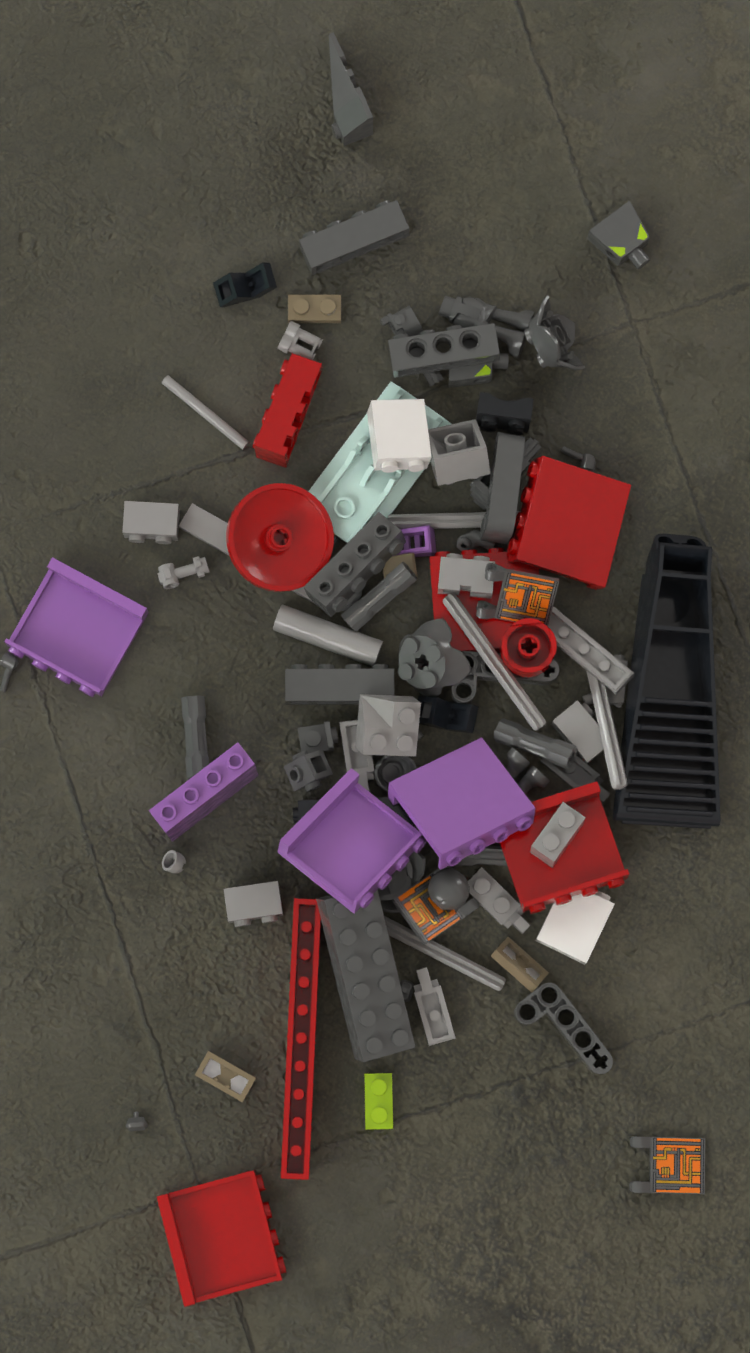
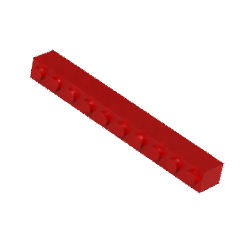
M294 898L281 1179L309 1180L321 935V918L316 899Z

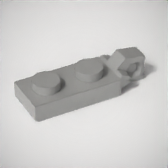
M358 720L339 722L346 772L351 768L359 774L358 784L369 791L368 780H374V765L372 755H363L355 748Z
M481 867L468 881L470 886L469 894L501 926L504 925L508 929L513 925L523 934L530 925L521 917L524 913L520 907L521 905Z
M427 967L416 970L420 984L414 985V995L428 1045L431 1046L456 1039L441 985H439L437 979L430 980Z

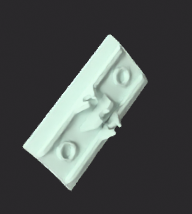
M390 382L377 400L417 398L393 382ZM425 405L428 429L451 425L449 421ZM366 414L308 492L314 495L325 507L332 522L334 535L348 543L378 512L388 519V515L394 512L425 469L419 472H411L409 470H397L391 473H386L382 470L374 471L368 416Z

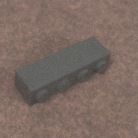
M383 201L376 205V209L368 212L365 210L356 212L349 220L344 222L337 220L327 225V228L322 231L312 230L305 233L302 239H299V245L311 275L408 237L409 226L398 201Z
M294 664L291 665V669H285L286 705H359L360 694L394 696V669H389L387 664H374L372 669H362V665L347 664L345 669H334L332 664L318 665V669H307V665Z

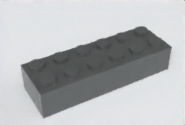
M378 890L373 894L374 898L365 909L360 907L355 914L331 895L316 898L354 1058L361 1062H367L415 1048Z

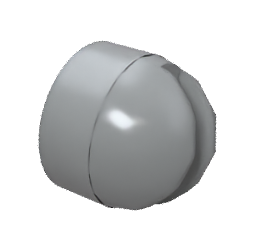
M174 850L168 851L162 860V868L174 874L182 872L184 870L182 867L186 864L185 857Z

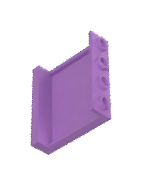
M52 557L47 566L49 570L10 639L6 638L4 642L10 647L8 652L22 659L25 655L33 660L32 665L46 672L49 668L57 673L55 677L67 684L73 681L80 685L79 690L91 697L95 694L102 697L149 612L146 607Z
M482 737L389 782L388 799L393 806L400 803L438 855V868L440 870L447 866L458 864L463 858L471 854L475 855L482 852L485 847L495 842L500 843L504 841L509 835L517 831L528 829L534 822V805Z
M237 742L152 807L149 812L173 842L258 777L255 763Z
M351 768L283 836L279 843L278 853L355 914L360 907L365 909L374 898L373 894L379 888L383 890L391 881V875L396 870L399 872L403 870L409 862L408 857L413 852L419 853L427 840L420 831L358 784L359 774Z

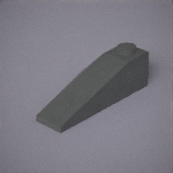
M333 32L329 34L334 123L331 124L335 138H341L345 146L373 135V115L361 88L356 85L352 69L346 70L345 68L347 61Z

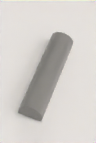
M283 604L278 611L273 626V631L369 666L376 664L383 645L382 640L357 631L355 632L352 629Z

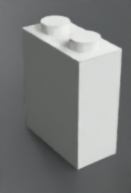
M424 399L371 400L367 416L374 471L382 470L383 472L391 473L397 470H409L411 472H419L427 469L431 460V449Z
M599 891L588 897H583L582 894L572 896V901L563 905H557L554 902L535 941L585 965L614 907V903L610 902L611 897Z

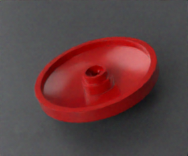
M274 483L253 490L239 501L228 521L226 543L232 563L247 581L264 590L286 592L304 587L329 562L333 551L334 532L329 514L314 495L292 484Z

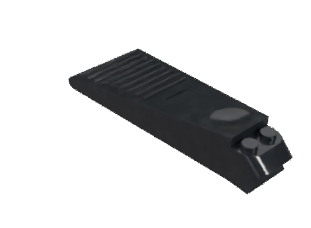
M664 533L656 535L647 557L645 574H642L630 669L634 672V676L628 685L620 750L628 784L624 789H616L613 808V820L621 821L622 824L711 829V826L719 827L721 823L711 593L712 547L706 546L702 539L695 536Z

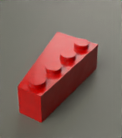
M293 353L289 360H284L280 375L283 376L279 385L275 384L271 395L272 403L270 408H267L264 413L263 425L253 443L252 448L255 449L256 458L285 468L287 467L321 376L322 363Z

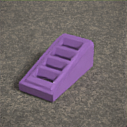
M431 526L400 529L406 543L404 544V550H401L397 555L414 553L415 557L432 556L436 553L435 531ZM421 536L425 538V547H422ZM410 537H414L415 548L412 549Z

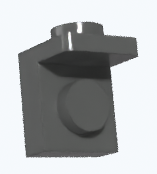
M325 721L324 724L298 728L301 752L307 751V753H311L321 749L323 752L334 751L333 744L338 743L336 727H330V721Z

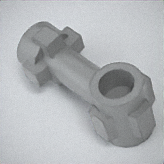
M198 556L193 558L192 564L176 569L173 563L163 564L158 567L159 573L157 574L160 584L163 585L164 589H172L179 585L178 579L196 573L201 578L210 571L206 558Z

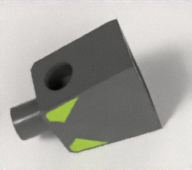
M630 201L589 230L588 240L617 266L630 259L637 269H641L650 261L649 257L642 250L648 245L650 237Z
M467 339L463 342L464 347L472 349L478 344L474 339ZM500 353V361L449 369L448 388L491 382L492 369H508V353Z

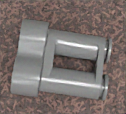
M290 321L277 349L286 354L290 352L314 360L316 355L314 352L316 348H320L323 339L320 340L321 338L301 329V325ZM298 339L312 345V351L296 344Z

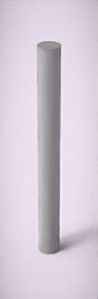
M167 375L163 379L162 384L238 447L244 450L250 442L173 378Z

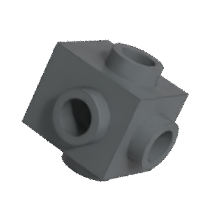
M322 749L311 753L302 751L292 756L293 761L284 766L294 791L304 788L306 792L315 790L322 786L320 781L333 774Z

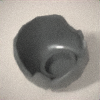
M384 755L375 765L374 777L378 786L388 792L389 782L417 768L414 761L408 756Z
M442 869L430 878L428 886L430 899L441 910L450 909L456 911L465 904L469 897L470 886L467 878L458 870Z

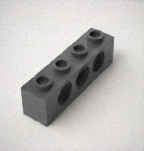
M488 321L476 322L472 327L462 328L460 325L450 326L446 328V331L441 332L424 330L419 333L420 335L410 337L408 334L395 335L393 339L388 340L394 378L500 361L495 323L489 324ZM467 339H474L478 344L476 347L468 349L464 347L463 342ZM441 343H447L451 349L446 353H441L436 347ZM415 347H419L424 350V354L420 357H413L410 351Z

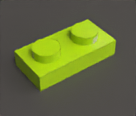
M392 1073L364 1074L365 1130L393 1129Z

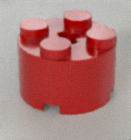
M520 619L513 623L503 636L500 647L501 658L511 673L521 677L538 676L549 668L554 659L557 649L556 637L553 631L538 619ZM526 642L530 643V647H535L532 653H527L525 649H522Z

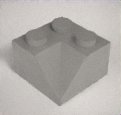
M476 419L428 429L431 449L430 461L438 486L450 485L466 479H477L480 476L491 474L487 447Z
M360 694L355 748L363 755L416 756L421 702L413 696Z

